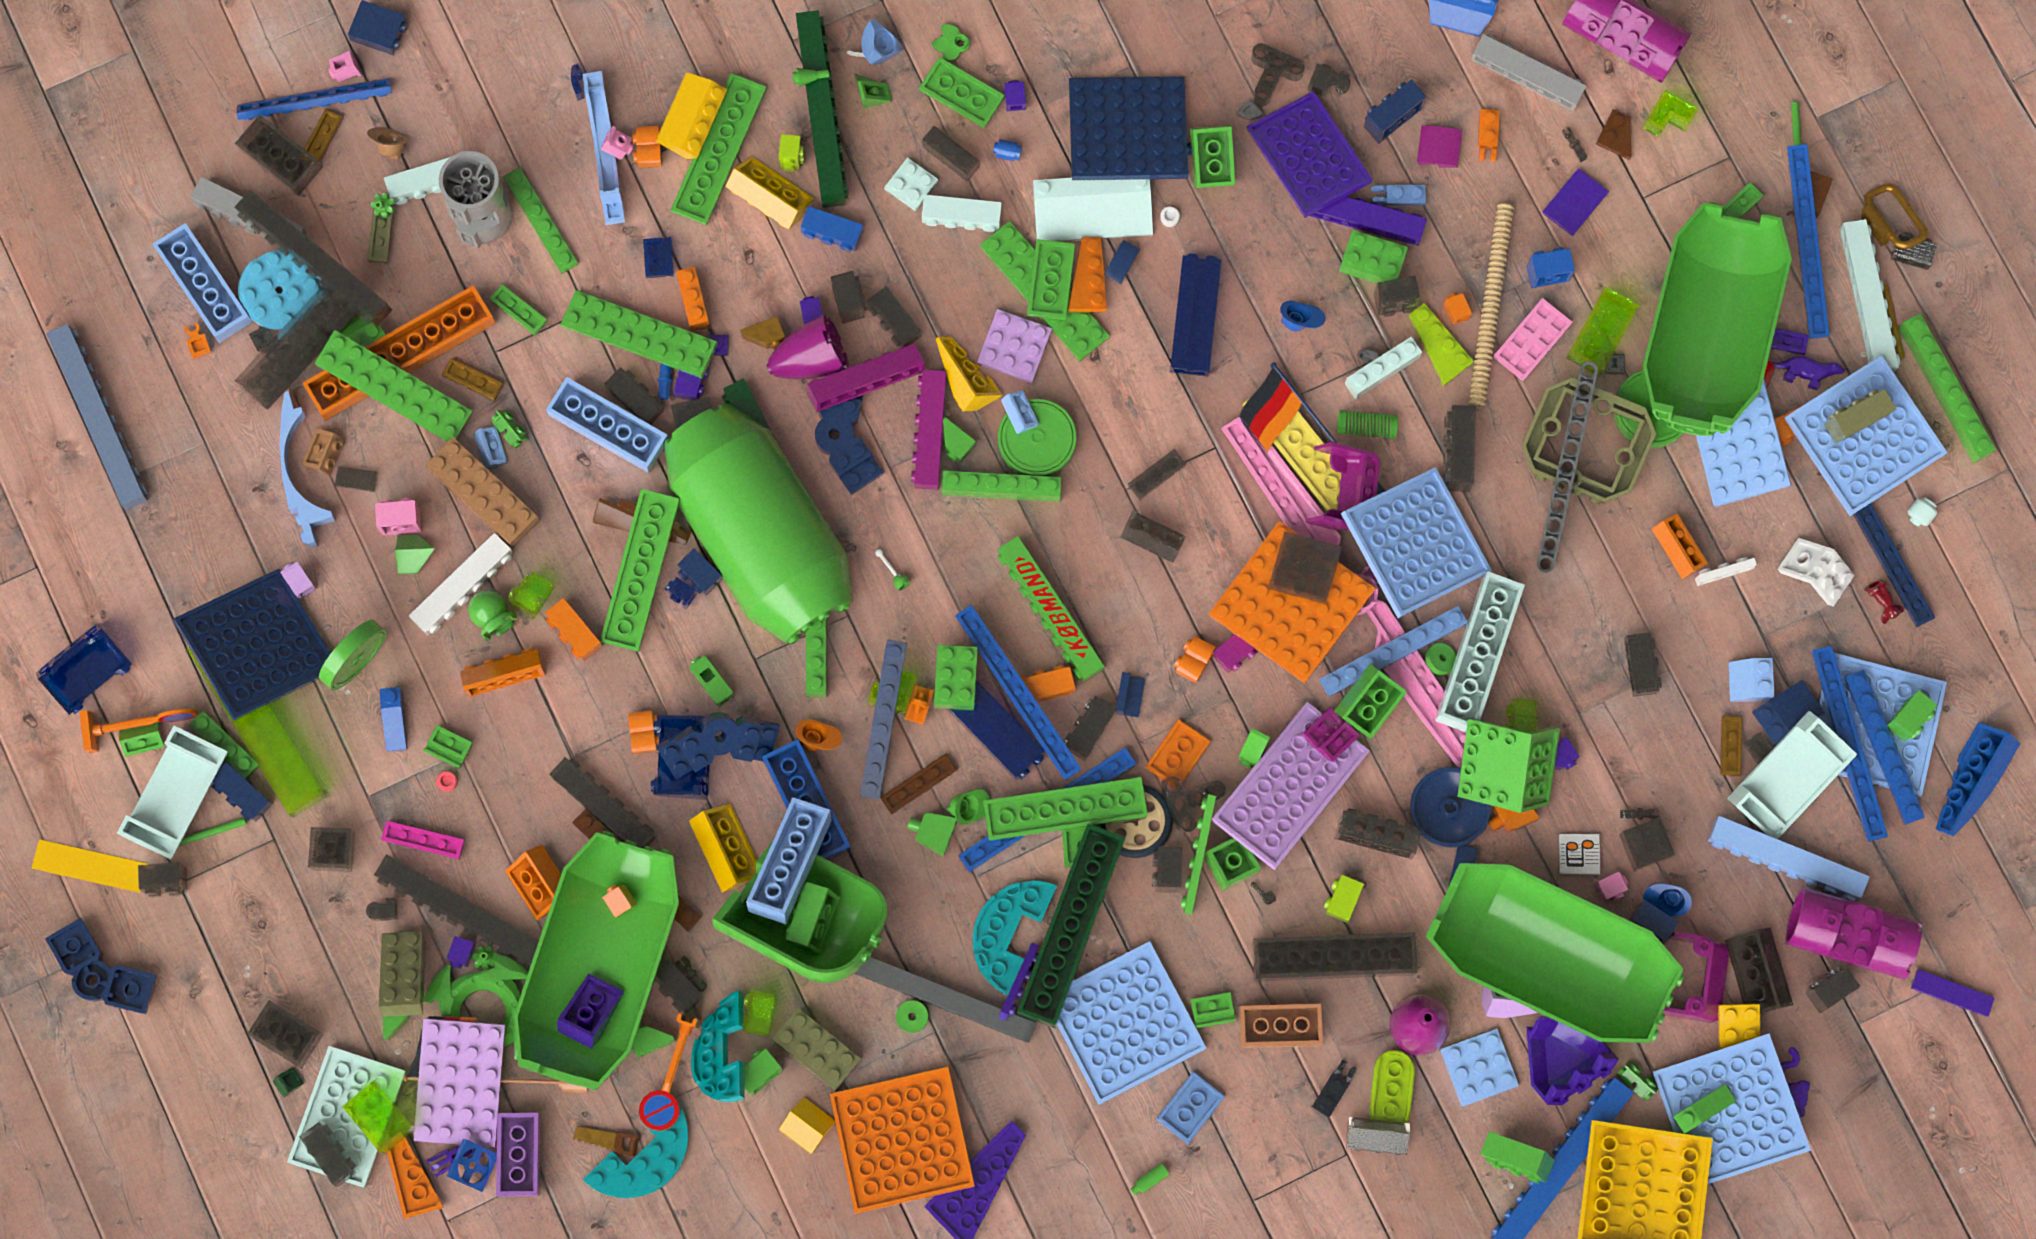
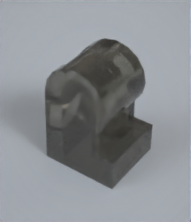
M386 898V904L372 902L366 907V915L373 921L397 920V900L395 898Z

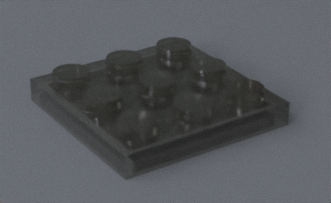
M1284 531L1268 589L1326 604L1342 547Z

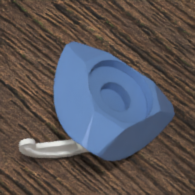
M872 19L866 25L862 35L863 53L849 50L847 54L865 57L870 64L877 65L900 53L903 50V46L884 26Z

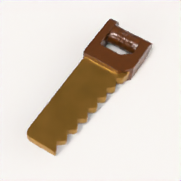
M576 1127L573 1140L578 1139L579 1142H589L590 1145L595 1144L596 1147L601 1146V1148L606 1147L607 1150L612 1149L613 1152L620 1155L635 1157L636 1146L641 1136ZM624 1138H630L628 1151H624L622 1148Z

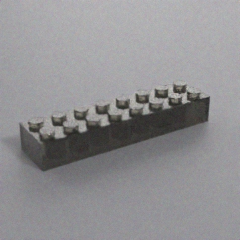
M340 266L234 382L262 408L268 410L322 352L334 330L340 332L370 300L373 294L352 273Z
M1415 932L1254 938L1252 941L1254 981L1413 976L1417 974Z

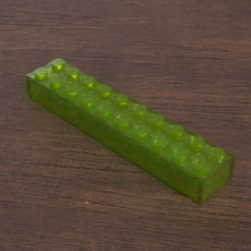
M189 647L186 648L288 815L294 818L326 798V794L271 705L267 704L233 721Z

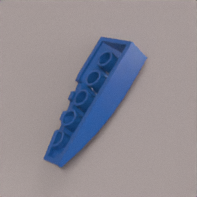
M1978 722L1959 755L1957 761L1959 765L1957 771L1953 773L1952 779L1954 781L1951 789H1948L1946 795L1948 797L1947 803L1942 808L1936 826L1937 831L1953 837L1972 818L1991 794L2020 746V743L2009 732Z

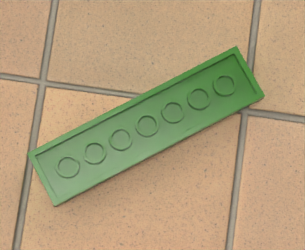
M733 73L730 74L724 87L727 89V92L697 158H693L671 207V212L706 226L767 90L766 86Z
M1009 221L982 242L980 248L1029 303L1035 249ZM1069 290L1068 305H1069L1070 294H1071V291H1070V290ZM1067 312L1066 320L1042 318L1079 362L1110 337L1089 312Z
M578 290L575 291L560 324L568 330L702 379L718 345L717 341Z
M336 330L332 333L315 362V365L447 442L452 437L457 438L472 410Z
M641 489L600 642L637 652L640 651L679 506V498Z
M1142 777L983 801L989 841L1086 827L1087 824L1100 825L1148 817Z

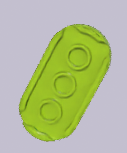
M1390 1050L1380 1055L1375 1062L1373 1070L1369 1114L1374 1125L1384 1131H1396L1402 1128L1409 1120L1411 1112L1415 1067L1408 1055L1399 1050Z

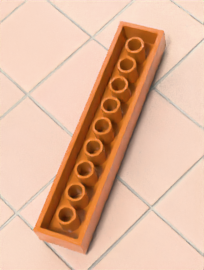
M472 285L365 346V348L405 372L410 373L496 323L476 288ZM326 370L302 382L324 421L368 397L367 394Z

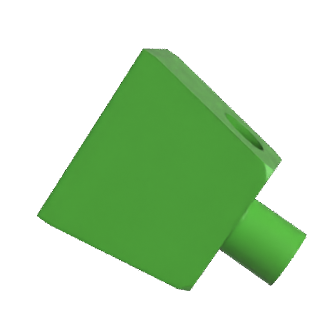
M925 813L922 821L911 817L907 829L918 832L915 838L916 842L944 857L957 820L954 817Z

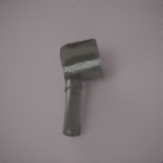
M1255 882L1251 883V886L1261 895L1265 904L1269 905L1276 901L1272 891L1265 893Z

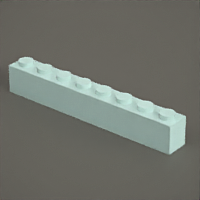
M1866 219L1845 222L1839 230L1868 362L1870 363L1882 355L1891 370L1895 372L1900 365V357L1895 352L1896 339L1891 334L1892 321L1887 316L1888 303L1886 298H1883L1884 285L1882 280H1879L1878 273L1880 268L1879 263L1875 262L1874 255L1876 250L1874 243H1871L1870 239L1871 227L1867 225Z

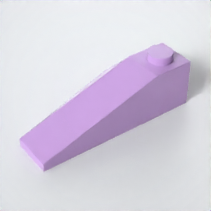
M1486 987L1482 988V1005L1485 1015L1488 1017L1509 1018L1538 1013Z

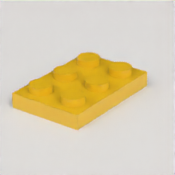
M1718 1004L1719 1050L1760 1037V1004Z

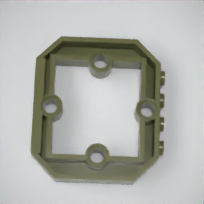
M1573 377L1546 388L1521 446L1530 470L1535 474L1534 478L1544 482L1546 479L1553 481V486L1558 465L1539 458V454L1547 436L1554 437L1561 430V422L1556 418L1565 394L1567 393L1572 396L1575 394L1578 379ZM1582 385L1579 387V393L1586 396L1590 393V388L1587 385ZM1594 387L1591 404H1593L1596 414L1607 416L1613 412L1639 423L1629 447L1618 449L1614 455L1615 463L1620 468L1611 488L1582 476L1580 471L1576 469L1575 474L1578 480L1572 485L1571 493L1582 497V494L1590 497L1589 501L1600 505L1601 502L1606 503L1631 493L1656 436V432L1645 407ZM1600 401L1608 402L1609 409L1606 411L1599 410L1598 403ZM1548 422L1556 423V431L1548 432L1545 426ZM1621 452H1627L1630 455V460L1627 463H1622L1619 460ZM1561 467L1565 473H1570L1573 468L1565 469ZM1564 481L1559 482L1557 485L1560 489H1563L1564 486L1569 488L1568 484Z

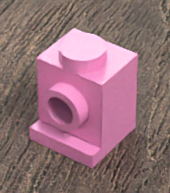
M350 51L329 60L331 67L328 69L332 79L336 78L339 83L355 75L361 76L358 63Z
M612 126L606 134L600 150L621 160L625 154H630L633 148V144H631L632 138Z

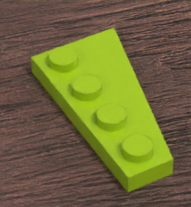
M1425 303L1409 314L1411 323L1421 339L1424 349L1441 379L1443 387L1474 363L1472 358Z

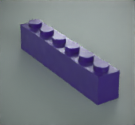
M1348 196L1310 215V217L1417 246L1420 244L1426 223V218H1423L1420 214H1407L1398 208H1393L1392 210L1385 208L1380 203L1370 204L1364 199L1348 198Z

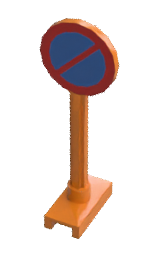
M177 709L160 713L156 717L148 716L104 725L102 723L95 724L92 712L88 710L79 711L84 751L89 750V753L98 752L96 736L104 735V733L152 725L157 722L185 721L197 717L198 711L195 709Z
M678 1013L676 1021L681 1023L678 1032L680 1035L662 1090L648 1093L642 1099L639 1106L641 1121L652 1130L663 1131L669 1129L676 1123L679 1117V1104L676 1098L670 1094V1090L687 1038L691 1035L692 1028L699 1029L701 1023L699 1019L694 1018L693 1022L690 1023L692 1018L687 1017L685 1022L686 1016Z

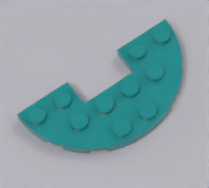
M1026 881L1011 884L992 896L977 916L972 938L977 966L984 978L996 990L1008 996L1024 961V958L1007 951L1023 915L1041 923L1057 885L1043 881Z
M738 990L719 1002L718 1005L720 1007L713 1014H708L701 1025L702 1031L699 1038L694 1041L691 1053V1071L695 1083L698 1084L705 1095L720 1102H735L745 1099L744 1063L738 1060L728 1064V1035L744 1028L743 993Z
M680 1104L679 1117L676 1123L663 1131L648 1128L655 1135V1138L627 1165L612 1151L583 1181L602 1194L623 1199L649 1195L666 1185L680 1169L688 1146V1126Z

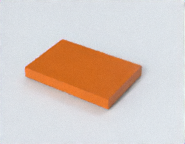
M1178 719L1145 766V769L1178 790L1211 743V740Z

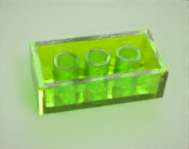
M1605 287L1566 359L1579 366H1582L1585 362L1595 363L1598 368L1597 375L1601 377L1635 315L1639 304ZM1592 366L1584 367L1588 371L1594 373V368Z

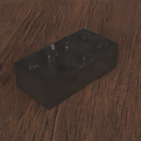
M260 114L234 143L240 151L297 196L302 193L323 168L315 157Z
M1452 405L1450 411H1447L1446 416H1444V428H1447L1446 435H1444L1443 446L1447 447L1443 455V466H1446L1445 473H1443V481L1448 491L1470 492L1474 484L1476 406Z

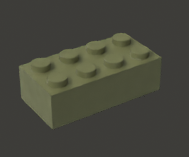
M422 931L382 933L379 1008L382 1017L423 1015L426 942Z
M800 1008L796 1009L772 1039L835 1092H837L861 1062L860 1057Z

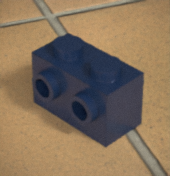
M695 549L677 564L678 574L684 580L689 579L693 583V589L699 594L703 593L707 596L723 580L722 575Z

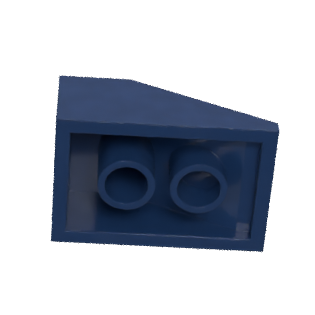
M1803 680L1752 711L1774 746L1791 731L1808 711L1817 717H1820L1825 712Z

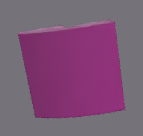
M1421 126L1417 163L1419 165H1438L1439 168H1458L1463 131L1448 127Z
M1331 707L1325 710L1301 734L1330 762L1339 757L1359 737L1347 721L1343 722Z

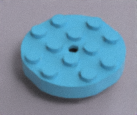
M271 251L251 261L245 267L238 284V296L240 303L252 321L267 329L285 330L310 316L318 299V283L308 264L303 259L289 252ZM275 288L279 289L280 294L276 293Z

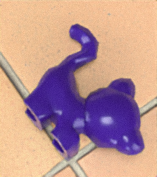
M1790 1047L1788 1051L1793 1059L1780 1063L1783 1073L1786 1069L1797 1067L1801 1060L1799 1052L1795 1047ZM1800 1080L1797 1083L1788 1084L1799 1118L1805 1116V1107L1810 1089V1082Z

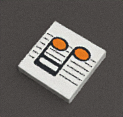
M1599 834L1558 835L1559 875H1600Z

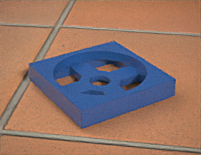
M463 1139L446 1177L483 1192L497 1161V1153ZM475 1148L470 1157L465 1158L462 1156L468 1150ZM482 1152H485L488 1157L486 1166L481 1165L479 1162ZM474 1161L475 1167L470 1169L469 1163ZM459 1164L463 1165L465 1169L462 1178L458 1171ZM479 1172L482 1174L479 1181L475 1183L469 1182L473 1173Z

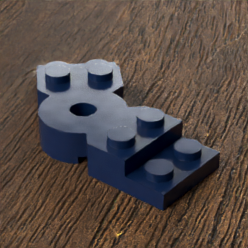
M863 395L819 411L822 419L815 428L817 447L824 454L830 455L829 464L850 495H853L884 474L863 440L854 438L852 426L858 423ZM832 432L840 434L837 439H831L829 435Z
M714 712L702 719L699 728L690 725L656 745V748L677 780L692 770L696 773L711 764L715 755H724L730 752L733 759L749 762L753 760L763 761L762 756L773 751L780 725L743 716L737 718L735 722L726 713ZM722 731L719 736H715L717 732Z
M82 918L45 938L63 972L73 976L72 987L79 997L91 1002L103 1000L106 1005L147 1014L158 975L119 965L110 968L107 964L101 962L103 952ZM97 976L98 982L94 986H90V978Z

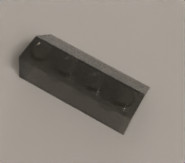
M1771 927L1754 930L1725 940L1744 1004H1760V1015L1793 1006Z

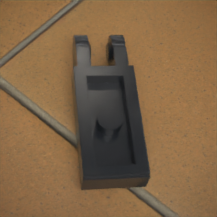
M1344 1060L1341 1061L1336 1071L1331 1074L1311 1107L1327 1118L1331 1116L1357 1070L1355 1067H1352L1345 1080L1339 1077V1073L1346 1064Z

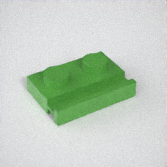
M436 725L423 751L460 769L473 743Z
M1230 992L1190 1000L1196 1029L1236 1022Z

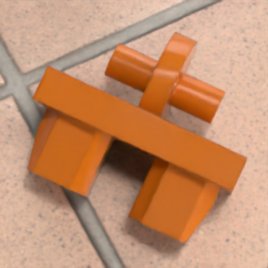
M915 685L905 720L924 725L934 690Z

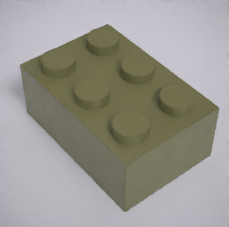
M1876 389L1863 398L1850 403L1845 409L1841 408L1835 411L1832 415L1828 416L1829 421L1824 423L1835 444L1885 418L1897 409L1885 389L1880 392Z

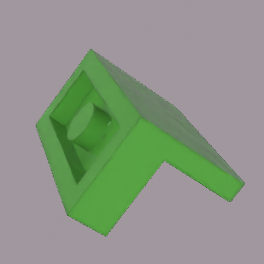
M159 722L152 725L119 730V742L125 757L164 747V741L159 730Z

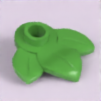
M949 24L941 25L943 36L931 43L935 50L943 52V59L946 61L955 60L960 53L967 51L970 47L969 38L964 34H960L956 26ZM961 41L964 45L958 46L957 43Z

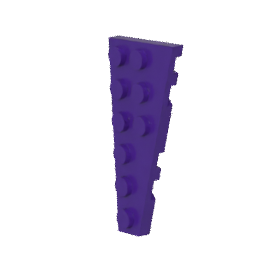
M1013 1121L1001 1130L970 1161L975 1187L936 1195L924 1206L954 1239L974 1238L1026 1136Z

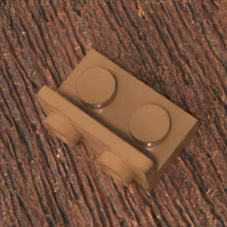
M316 429L302 465L322 471L326 475H331L345 440L333 432Z

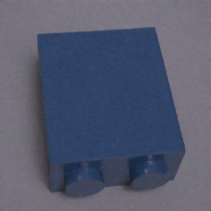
M361 0L348 36L352 42L394 56L395 51L399 50L401 46L400 38L402 33L407 31L408 22L405 14Z

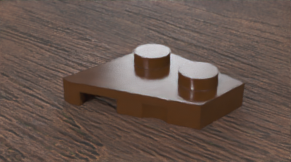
M1613 109L1596 145L1629 160L1632 155L1630 117Z

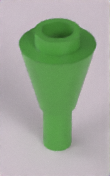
M796 68L795 72H792L794 84L797 83L798 87L817 79L829 77V71Z

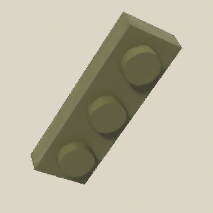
M373 208L367 260L373 263L388 264L394 213H389L388 218H383L381 215L376 216L374 214L375 208Z

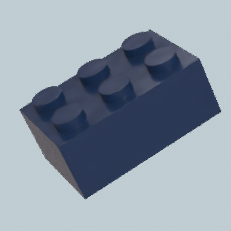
M1412 79L1408 83H1401L1396 88L1397 91L1391 95L1389 93L1382 99V103L1379 106L1374 105L1367 111L1368 114L1365 118L1364 128L1378 144L1423 109L1427 96Z

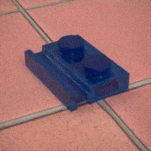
M672 238L643 239L645 277H673Z

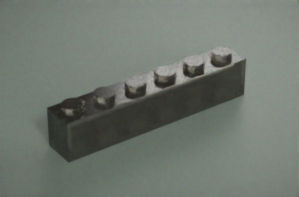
M564 757L549 774L556 783L623 842L629 840L637 843L636 847L644 848V846H649L656 839L653 835L655 831L649 825L645 824L643 826L638 822L640 818L633 811L628 813L623 808L625 804L617 797L612 799L608 795L610 791L602 784L598 786L594 783L595 778L588 771L583 773L579 769L581 765L573 758L568 760Z

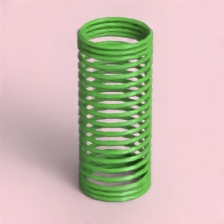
M1339 410L1337 434H1346L1348 417L1347 435H1349L1352 415L1350 435H1353L1355 417L1354 436H1356L1359 415L1358 436L1360 435L1361 418V436H1363L1366 416L1364 436H1367L1369 418L1368 437H1370L1373 416L1372 438L1374 436L1375 418V438L1377 437L1379 417L1378 437H1381L1383 419L1382 438H1384L1386 417L1385 438L1387 439L1389 419V439H1396L1398 415L1389 414L1388 416V414L1384 415V413L1382 415L1375 413L1374 415L1373 412L1367 414V412L1363 413V411L1360 414L1359 411H1354L1353 413V411L1350 412L1349 410L1346 413V410Z

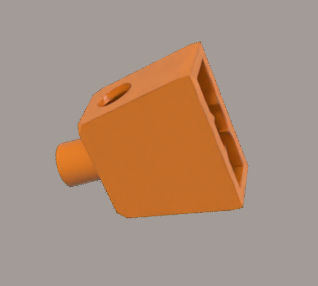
M1495 806L1492 810L1496 817L1489 820L1488 824L1493 831L1503 826L1505 831L1510 833L1536 822L1539 816L1534 809L1519 813Z

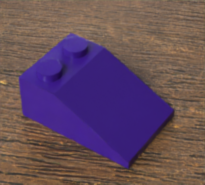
M588 973L559 1016L557 1032L593 1049L607 1027L624 991Z

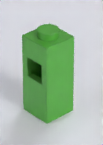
M705 655L702 658L698 656L691 661V666H689L691 673L718 708L734 697L732 690Z

